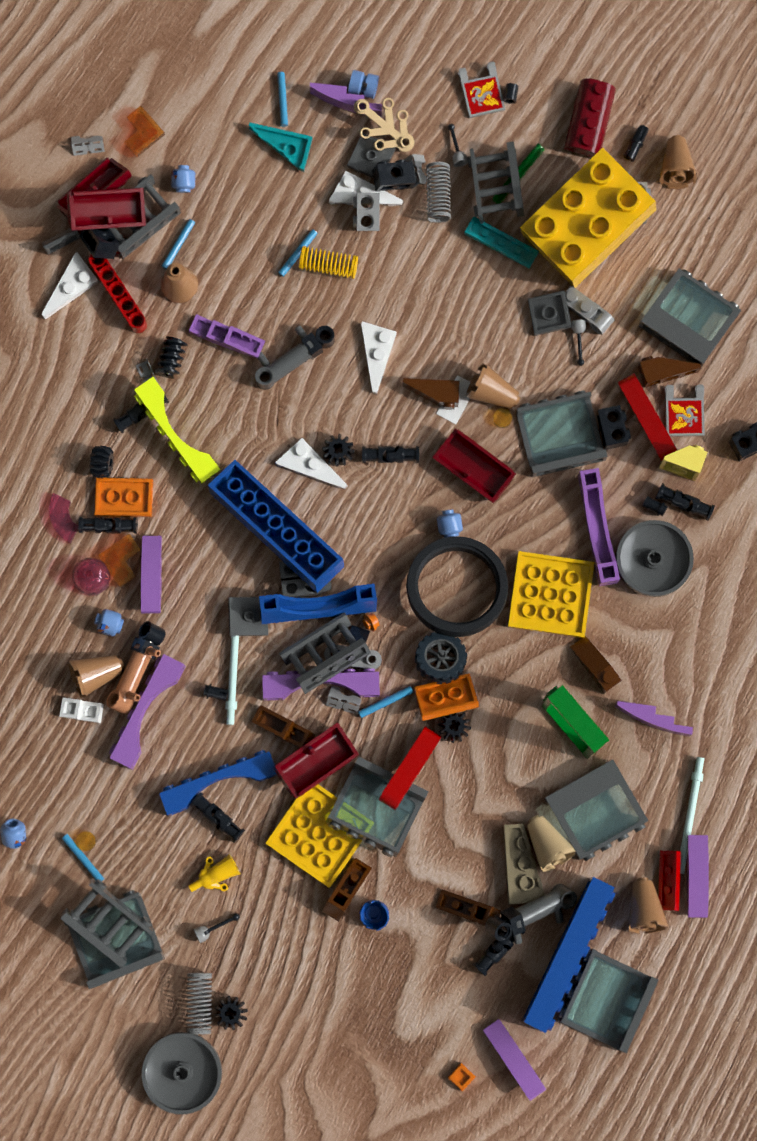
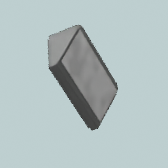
M69 228L42 242L46 253L51 254L80 239L78 230H71Z

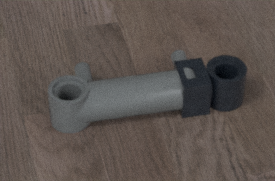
M297 326L295 331L301 338V343L272 363L260 352L258 360L263 367L259 368L255 374L258 387L263 390L272 388L278 380L312 358L313 360L322 354L323 349L330 348L335 342L333 329L329 326H321L317 329L315 337L313 333L307 335L301 326ZM323 334L330 336L328 340H322L320 337ZM263 375L270 377L266 382L260 380Z
M557 884L550 893L517 909L511 906L501 911V917L497 915L491 916L486 921L485 929L498 941H506L513 935L515 944H521V933L526 931L525 926L553 912L556 922L558 924L563 923L564 918L561 909H571L577 902V895L564 884Z

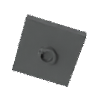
M360 137L347 167L373 178L372 169L378 162L388 161L390 163L396 147L377 151L374 148V142L378 139L374 137L362 139ZM377 142V147L381 149L383 144Z
M564 290L528 299L535 336L572 328Z
M259 597L228 598L229 636H268V624L261 623Z

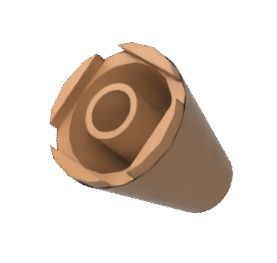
M674 135L668 139L660 171V183L662 185L663 183L666 184L669 189H684L688 187V184L692 182L694 184L697 180V173L686 139L680 135Z
M172 263L167 267L162 277L161 290L166 298L174 303L188 302L197 293L198 279L189 268L180 263Z
M482 363L478 368L480 373L474 374L468 386L466 397L509 409L513 406L516 407L521 398L518 396L519 392L487 364Z
M116 655L71 660L68 664L73 683L75 682L78 687L76 690L81 698L122 674V669H124L122 659Z
M646 877L638 878L637 882L633 883L628 924L629 932L640 934L639 930L649 934L666 930L668 923L653 881Z

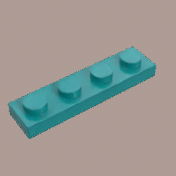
M474 216L464 232L465 235L528 269L531 268L539 253L538 250L486 222L480 224V220Z

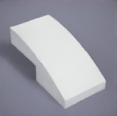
M62 698L59 717L101 723L104 704Z

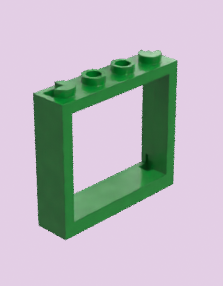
M563 685L559 688L555 686L546 694L542 707L586 759L591 757L609 741L608 737Z

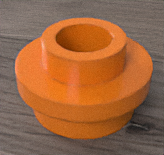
M366 613L364 615L363 624L365 628L374 632L380 625L374 613Z

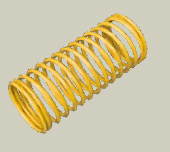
M309 246L302 247L299 269L303 270L305 267V270L309 268L310 271L313 269L314 272L317 270L318 273L322 270V274L326 270V274L330 271V275L334 272L335 276L338 274L339 277L342 275L351 279L355 278L358 255H353L348 274L350 254L344 273L346 253L340 272L342 253H340L336 271L338 252H336L332 270L334 251H332L328 269L329 250L323 270L326 250L323 252L322 263L319 269L322 249L319 251L318 262L315 268L318 249H315L311 267L313 247L311 248L308 266Z

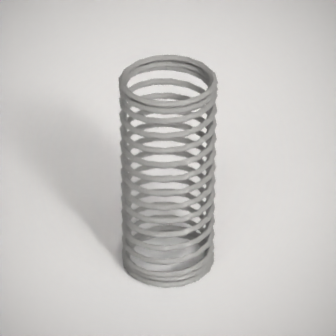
M431 162L426 165L427 219L436 223L446 222L451 219V214L449 213L451 211L449 209L451 207L449 205L451 203L449 201L451 199L449 197L450 173H448L450 172V165L446 162ZM434 165L447 166V168H446V167L429 168V167L434 166ZM431 182H448L447 184H446V183H435V184H431ZM431 186H448L447 188H446V187H435V188H431ZM431 190H449L448 192H446V191L431 192ZM431 194H449V195H448V196H446V195H436V196H432ZM431 198H449V199H448V200H446V199H436V200H432ZM432 202H449L448 204H446V203H436V204H432ZM432 206H449L448 208H446V207H436V208H432ZM432 210H449L448 212H446V211L432 212Z
M188 973L187 977L198 978H188L187 980L203 982L187 983V985L200 986L187 987L188 990H202L187 992V994L202 995L187 996L188 999H201L187 1001V1003L204 1005L186 1006L187 1008L200 1009L187 1010V1012L206 1014L186 1015L187 1017L200 1018L187 1019L186 1021L205 1022L186 1024L187 1026L202 1027L187 1028L186 1032L189 1034H211V1030H207L211 1026L207 1024L212 1022L205 1020L211 1019V1017L206 1015H211L212 1013L206 1011L212 1008L204 1006H211L212 1004L207 1002L212 999L202 997H211L212 994H208V992L212 990L202 988L212 987V985L207 984L212 983L211 980H203L211 979L212 973Z

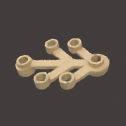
M386 98L382 101L385 120L369 108V103L365 99H359L354 103L353 108L357 114H365L381 127L374 129L362 128L359 132L362 139L380 135H390L395 139L390 141L376 140L374 148L377 151H381L384 148L397 147L400 151L407 152L413 148L414 139L407 131L406 120L408 112L400 110L396 114L400 126L399 133L394 129L392 113L394 101L391 98ZM386 100L391 102L390 107L385 106ZM360 103L365 104L364 110L359 108ZM400 112L405 114L404 119L399 117ZM363 130H367V131H368V136H367V137L363 136V134H362V131H363ZM403 139L408 140L407 146L403 145ZM377 142L383 144L381 149L377 147Z

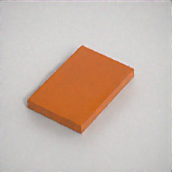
M96 478L95 516L152 517L153 479Z
M470 673L461 675L458 679L452 680L448 684L446 682L442 684L433 682L414 687L422 721L479 707Z

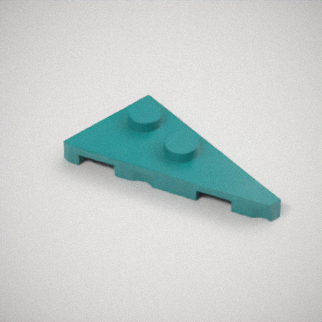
M249 122L250 131L301 172L305 171L313 140L312 136Z

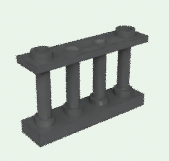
M514 141L507 142V150H504L502 153L475 157L474 149H470V156L467 157L469 168L472 167L477 202V206H474L475 217H479L480 224L484 223L483 214L512 209V211L516 210L517 217L525 216ZM500 160L509 161L510 166H507L506 169L484 173L477 172V164ZM505 176L511 177L512 183H508L506 186L483 190L479 188V181ZM504 193L514 195V199L511 202L482 206L481 197Z
M152 175L143 177L134 188H143L144 192L147 191L162 208V212L157 216H153L145 206V218L148 220L146 226L129 227L133 231V235L128 239H124L116 228H109L120 243L118 253L123 259L181 214L180 207L176 202L167 204L153 188L155 181Z
M345 612L279 653L286 666L292 663L300 674V677L296 678L305 694L371 653L364 639L361 638L356 641L349 631L348 627L351 626V623ZM340 632L350 644L341 651L331 639ZM324 642L333 654L332 657L325 661L322 660L315 649ZM306 653L310 654L317 665L308 672L298 659Z
M91 878L89 881V886L92 887L90 892L74 910L70 911L66 908L61 913L60 919L122 968L127 963L126 951L145 930L148 934H152V922L144 916L141 918L105 889L107 886L101 880ZM99 893L108 901L90 922H83L80 919V914ZM115 906L123 914L105 935H99L95 931V927L111 908ZM130 918L138 926L120 947H114L111 944L112 937Z

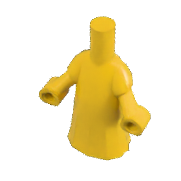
M228 854L211 868L210 865L214 863V859L207 857L204 869L199 873V879L188 885L190 891L193 892L200 887L227 891V884L218 883L240 875V871L232 856Z

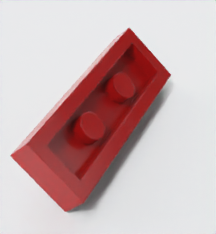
M660 850L658 898L663 910L679 911L681 851Z

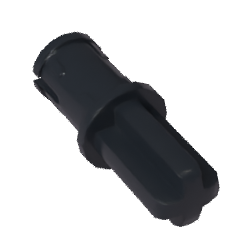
M640 125L634 137L629 140L630 144L623 155L628 161L634 162L639 149L643 147L642 143L649 131V128L645 125Z

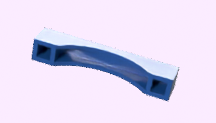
M375 584L357 585L337 594L317 598H294L280 594L259 596L261 623L270 624L339 616L344 612L346 615L377 612Z
M262 750L255 753L253 758L247 759V757L236 760L237 764L222 765L214 773L206 771L199 774L200 778L185 779L181 781L182 785L174 787V785L164 787L163 792L159 794L166 814L171 816L187 810L190 803L201 791L217 781L242 777L261 782L277 776L271 753Z

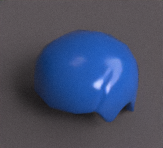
M369 900L362 905L359 912L360 921L367 929L379 931L387 925L389 910L383 902Z

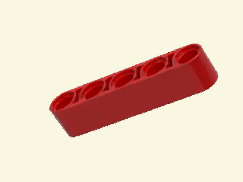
M90 254L89 263L92 270L131 330L135 333L144 332L147 328L145 317L109 261L104 258H94ZM97 259L103 260L99 265H95L94 261ZM106 274L113 275L109 280L103 279ZM117 289L122 290L120 295H114L113 293ZM125 305H132V308L130 310H123V307ZM135 320H142V323L140 325H133V322Z
M633 373L618 381L617 383L661 461L666 455L678 451L636 375Z
M424 727L378 799L393 810L397 809L442 736Z

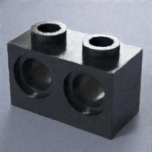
M109 228L82 230L80 233V238L94 258L114 259L120 243Z
M620 405L599 409L596 416L604 449L608 450L627 446L629 439H631L629 428L625 427V411L621 410ZM612 414L616 416L617 421L611 422L607 416ZM612 433H619L621 439H613Z
M757 422L750 425L749 430L745 432L739 430L732 434L729 444L739 462L757 454V437L755 435L757 433ZM739 441H745L747 448L740 447Z

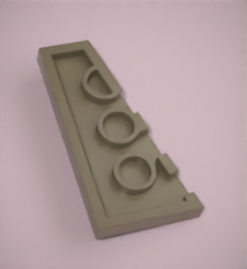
M502 825L507 903H529L543 896L544 892L524 825Z

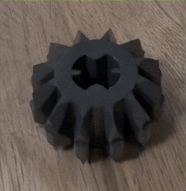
M338 434V439H335L332 435L330 436L332 442L325 440L326 446L322 447V451L326 452L323 457L324 459L329 458L328 464H332L335 461L336 467L339 466V462H342L345 466V459L348 461L352 460L350 455L354 454V450L351 449L353 442L347 443L349 440L347 436L341 440V434ZM335 448H342V453H335Z
M100 445L92 449L89 460L92 476L108 478L111 475L114 464L111 447Z
M464 712L460 717L457 716L458 713H454V716L452 714L447 715L448 718L441 716V719L446 722L438 723L439 727H445L439 731V734L447 733L444 736V740L451 736V743H454L455 737H457L459 742H462L461 735L466 738L468 737L464 730H471L470 726H465V724L470 722V719L462 720L465 717ZM451 722H455V724L458 723L460 725L457 728L458 731H454V729L451 730L449 728L452 725Z
M227 996L228 1004L221 999L219 1002L223 1008L220 1006L215 1007L221 1013L215 1014L214 1017L222 1018L217 1024L221 1025L223 1022H226L224 1025L225 1030L228 1029L229 1024H231V1029L235 1030V1022L239 1027H242L243 1024L239 1019L247 1020V1017L243 1016L242 1013L248 1012V1009L241 1010L240 1007L245 1002L242 1001L237 1005L238 997H235L232 1003L231 997ZM229 1007L236 1011V1015H233L234 1019L226 1015Z

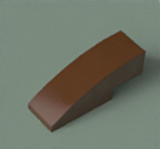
M260 705L251 721L297 748H301L315 737V734L262 705Z

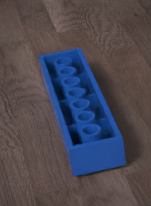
M236 460L208 484L210 494L316 593L344 568L343 558Z
M595 877L589 878L523 1016L522 1022L544 1033L547 1030L551 1031L556 1021L553 1017L556 1012H560L564 1004L562 998L564 994L570 992L573 985L570 981L573 975L577 976L580 971L581 965L579 962L589 952L590 947L587 945L590 939L594 940L599 929L596 926L606 916L607 911L604 909L607 904L612 903L616 893L613 892L615 887Z

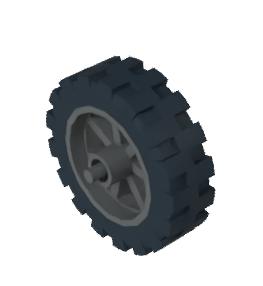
M432 632L429 636L426 635L419 642L415 653L417 671H420L423 678L426 677L431 683L434 681L437 684L444 682L448 684L452 680L455 681L463 673L467 662L465 645L461 644V640L458 637L445 636L436 632ZM441 646H442V647H446L447 650H446V651L442 650V649H441ZM438 647V652L436 653L431 648ZM451 651L454 657H449L447 654ZM427 653L433 655L435 658L427 660ZM446 661L454 662L453 666L449 667ZM435 662L437 664L436 668L433 667L430 663ZM444 665L446 669H439V666Z

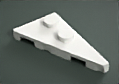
M345 171L329 199V204L335 205V203L353 205V197H357V193H380V204L401 206L403 203L402 199L386 191H375V185ZM364 197L361 200V205L371 206L372 200L369 197Z
M78 253L74 254L42 312L45 320L99 282Z
M362 321L361 327L373 394L377 395L397 332Z
M303 438L275 462L279 467L282 466L315 480L332 484V486L346 489L348 487Z

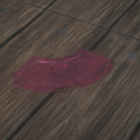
M53 493L49 504L51 523L56 532L71 544L79 529L78 525L70 517L69 508L71 501Z

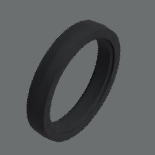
M456 536L432 542L416 556L408 572L406 590L412 611L426 627L445 636L465 637L483 631L498 618L507 600L508 579L501 560L493 550L477 540ZM450 551L467 552L480 558L490 568L496 583V596L490 608L480 617L462 623L445 621L432 614L422 602L418 590L419 576L425 565L442 553Z

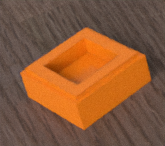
M462 1063L448 1076L462 1092L476 1077Z

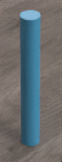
M278 72L281 126L286 127L288 126L285 73Z
M189 219L161 265L162 268L167 269L173 262L195 224L193 220Z
M312 229L278 271L282 277L286 275L300 257L302 247H308L318 233Z
M411 686L406 687L358 712L361 718L412 694L413 690Z
M66 834L62 838L65 844L95 880L103 881L105 878L72 838Z

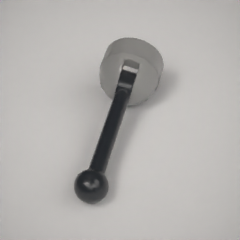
M449 124L448 130L451 131L456 150L452 159L455 167H461L468 163L467 156L464 152L459 151L454 132L455 125Z
M586 320L571 321V329L577 334L579 359L577 364L582 366L584 365V360L582 359L581 334L586 329Z
M234 913L232 917L210 928L199 926L193 930L199 942L202 943L209 938L211 931L233 920L238 921L240 915Z

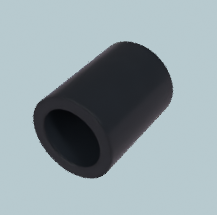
M506 84L505 103H516L519 88L517 84Z

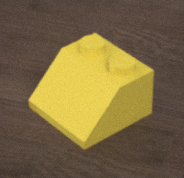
M689 445L666 455L659 468L695 481L701 472L708 452L704 451V448L701 446Z

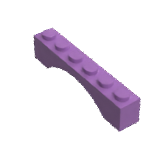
M599 468L583 470L579 472L578 480L593 560L595 562L598 586L617 584L620 578L607 526Z
M163 654L162 658L158 657L154 667L156 670L153 675L150 674L145 682V685H147L145 691L139 693L140 700L135 710L131 709L127 717L129 720L126 727L123 726L118 734L120 739L117 744H113L109 752L111 754L110 759L133 770L142 753L140 747V727L146 710L160 693L178 683L186 668L183 663Z
M371 668L363 669V672H356L355 669H346L344 673H338L322 683L344 687L354 692L360 698L380 697L379 672H375V669ZM287 671L286 675H278V672H267V675H262L264 701L284 700L291 693L301 688L296 678L300 677L298 671Z

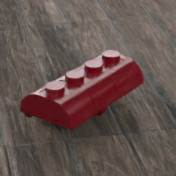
M585 78L580 81L564 145L565 150L593 157L602 149L616 88L613 85L592 78Z
M106 157L68 192L118 189L124 186L132 175L127 168L113 158L109 160ZM66 193L57 201L59 205L56 207L68 219Z
M143 188L67 193L68 222L71 230L146 226Z
M456 428L432 457L493 504L516 475L510 467Z
M337 722L275 765L274 770L287 791L297 799L356 758L359 753Z

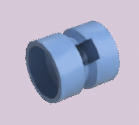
M353 70L348 93L363 94L366 98L374 99L379 76L370 73L366 76L364 72Z

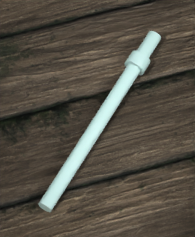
M231 636L228 701L225 704V709L227 710L226 725H234L235 710H237L235 698L239 636Z
M697 757L695 770L691 775V780L693 781L680 848L681 874H684L688 854L687 836L691 835L700 782L703 781L704 774H702L705 758Z

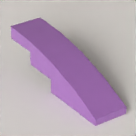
M310 83L311 94L343 110L356 113L353 108L354 103L359 99H365V95L348 94L347 86ZM360 103L359 108L364 110L365 104ZM369 103V108L382 117V104Z
M197 314L189 329V333L257 359L265 344V340L233 326L229 327L215 320H208Z
M142 536L141 614L161 613V536Z
M621 701L615 703L617 709L646 725L673 734L688 737L692 735L693 727L674 725L673 716L655 714L656 706Z
M688 835L686 879L688 918H708V835Z
M500 1019L483 1030L527 1098L531 1101L544 1092L546 1088Z

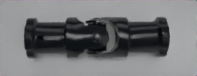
M164 394V403L167 404L169 401ZM137 403L134 407L127 409L126 413L119 418L112 419L121 433H124V430L132 424L136 425L141 419L147 417L144 404L139 405Z
M362 446V463L366 461H378V463L416 461V463H419V446L415 448H404L403 446L366 448ZM385 451H386V454H387V455H386V458L383 457V453H384Z
M664 483L661 484L655 498L657 500L659 498L665 500L671 506L679 507L690 514L705 517L707 521H709L715 505L703 503L697 497L683 494L678 489L675 491L668 488ZM692 500L693 505L689 507V503Z
M79 516L78 528L79 533L84 531L101 533L103 531L110 534H121V532L137 534L138 519L137 516H134L132 519L121 518V516L105 518L100 516L83 518V516ZM112 519H114V520H115V523H116V527H115V530H114V531H112V529H113V527H114V523H113V520H112Z
M202 792L190 803L191 807L197 808L203 814L202 816L221 833L227 834L233 843L245 832L244 829H240L233 823V819L226 815L216 804H211L203 797Z
M513 935L502 942L496 939L484 951V955L478 962L473 963L484 976L487 975V971L494 963L497 964L507 951L514 946Z

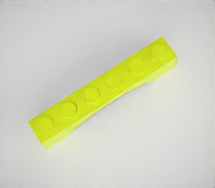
M151 377L134 390L136 393L134 398L139 405L144 404L147 408L145 413L151 421L155 419L158 424L157 430L162 436L166 435L170 440L167 442L173 451L177 450L181 455L179 460L184 467L189 466L192 470L190 475L196 483L200 481L203 484L220 471V468L210 454L190 447L173 431L165 413L164 391L154 377Z

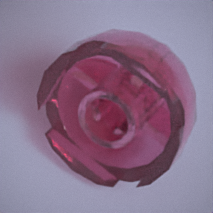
M85 558L75 565L72 572V581L75 588L81 594L97 596L108 588L111 581V573L102 560Z

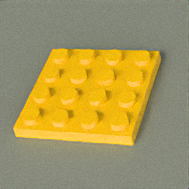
M518 551L508 627L584 638L595 562Z
M317 784L294 801L265 844L325 886L331 888L362 843V840L358 838L356 840L346 835V832L342 830L337 831L329 827L326 820L338 798ZM344 802L336 818L356 827V823L357 828L366 833L374 825L372 821Z

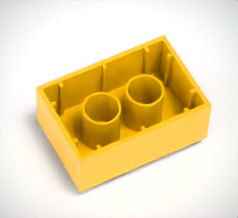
M602 148L539 208L520 229L525 239L539 251L570 285L576 288L656 211V201Z

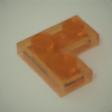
M142 106L127 116V120L137 132L124 141V143L137 158L161 139L165 132Z
M128 534L98 556L118 585L122 587L136 577L126 563V560L141 551L131 535Z

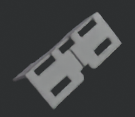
M80 136L71 137L74 156L87 154L88 151H91V153L105 152L103 136H93L87 139L80 138Z
M412 154L404 159L406 162H413L412 158L414 159L415 164H413L416 183L412 189L419 184H426L427 178L421 168L422 163H426L424 155Z
M148 359L136 365L141 378H145L143 383L152 377L151 373H153L151 366V370L147 367V364H149Z
M331 686L326 706L340 709L343 706L344 711L358 714L361 699L355 695H343L339 691L340 688Z

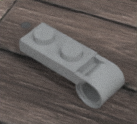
M572 285L565 292L568 308L586 320L596 333L602 335L614 322V318L607 311Z

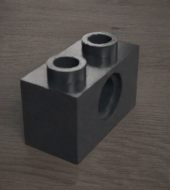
M397 160L395 163L381 161L372 169L375 191L411 189L416 183L412 161ZM391 172H394V173L396 174L397 178H396V177H393V176L391 175Z

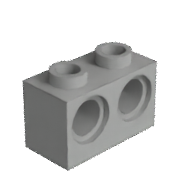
M357 193V197H353V208H357V216H353V227H357V231H379L380 193ZM364 197H369L372 200V205L369 208H364L361 205V200ZM369 216L372 219V224L369 227H364L361 224L362 217Z

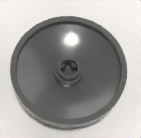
M649 520L636 524L624 534L617 547L616 562L620 577L629 588L644 596L661 597L675 592L686 582L693 568V550L688 538L679 528L665 521Z
M187 1032L172 1033L158 1040L148 1051L142 1066V1082L148 1097L156 1106L173 1114H190L207 1106L217 1094L222 1080V1064L215 1048L203 1037Z

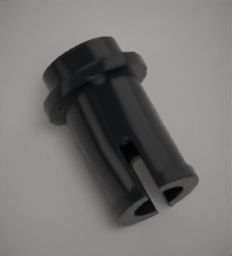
M649 496L646 497L642 505L643 508L662 517L668 507L664 502L660 503Z
M212 684L205 685L203 696H206V699L210 697L226 702L228 689L214 687Z

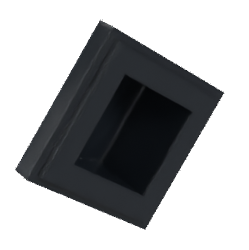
M351 626L350 632L356 641L363 638L367 642L370 631Z

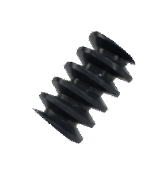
M167 336V340L163 342L165 347L161 349L163 354L159 356L161 361L157 363L159 368L155 370V373L165 378L174 379L173 375L180 374L175 368L182 367L177 361L184 360L179 354L186 353L181 347H186L188 344L181 339Z

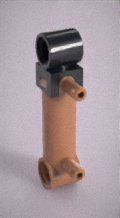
M146 621L141 625L138 632L139 638L135 637L130 648L133 653L116 689L107 698V706L123 715L131 711L134 701L138 702L140 700V695L135 692L150 659L155 660L156 657L161 655L158 645L163 642L166 632L163 628L150 621Z

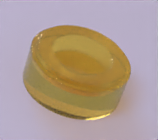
M498 409L494 413L493 422L498 428H507L512 422V414L507 409Z
M81 832L76 838V845L82 851H90L96 845V837L91 832Z

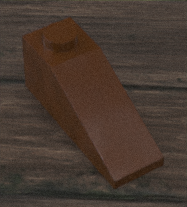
M649 356L642 359L638 369L646 388L698 373L701 365Z
M403 378L404 388L437 406L443 407L446 410H453L455 407H458L460 381Z
M586 636L570 647L603 694L622 681L613 667Z
M355 858L328 899L322 912L339 922L372 868Z
M443 889L435 907L485 926L486 921L491 916L497 915L500 917L501 910Z

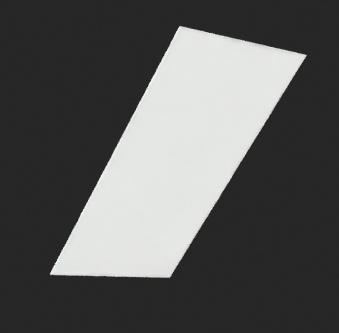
M458 375L455 378L456 381H460L458 407H455L453 410H446L440 407L436 413L454 424H457L470 398L466 397L470 382Z

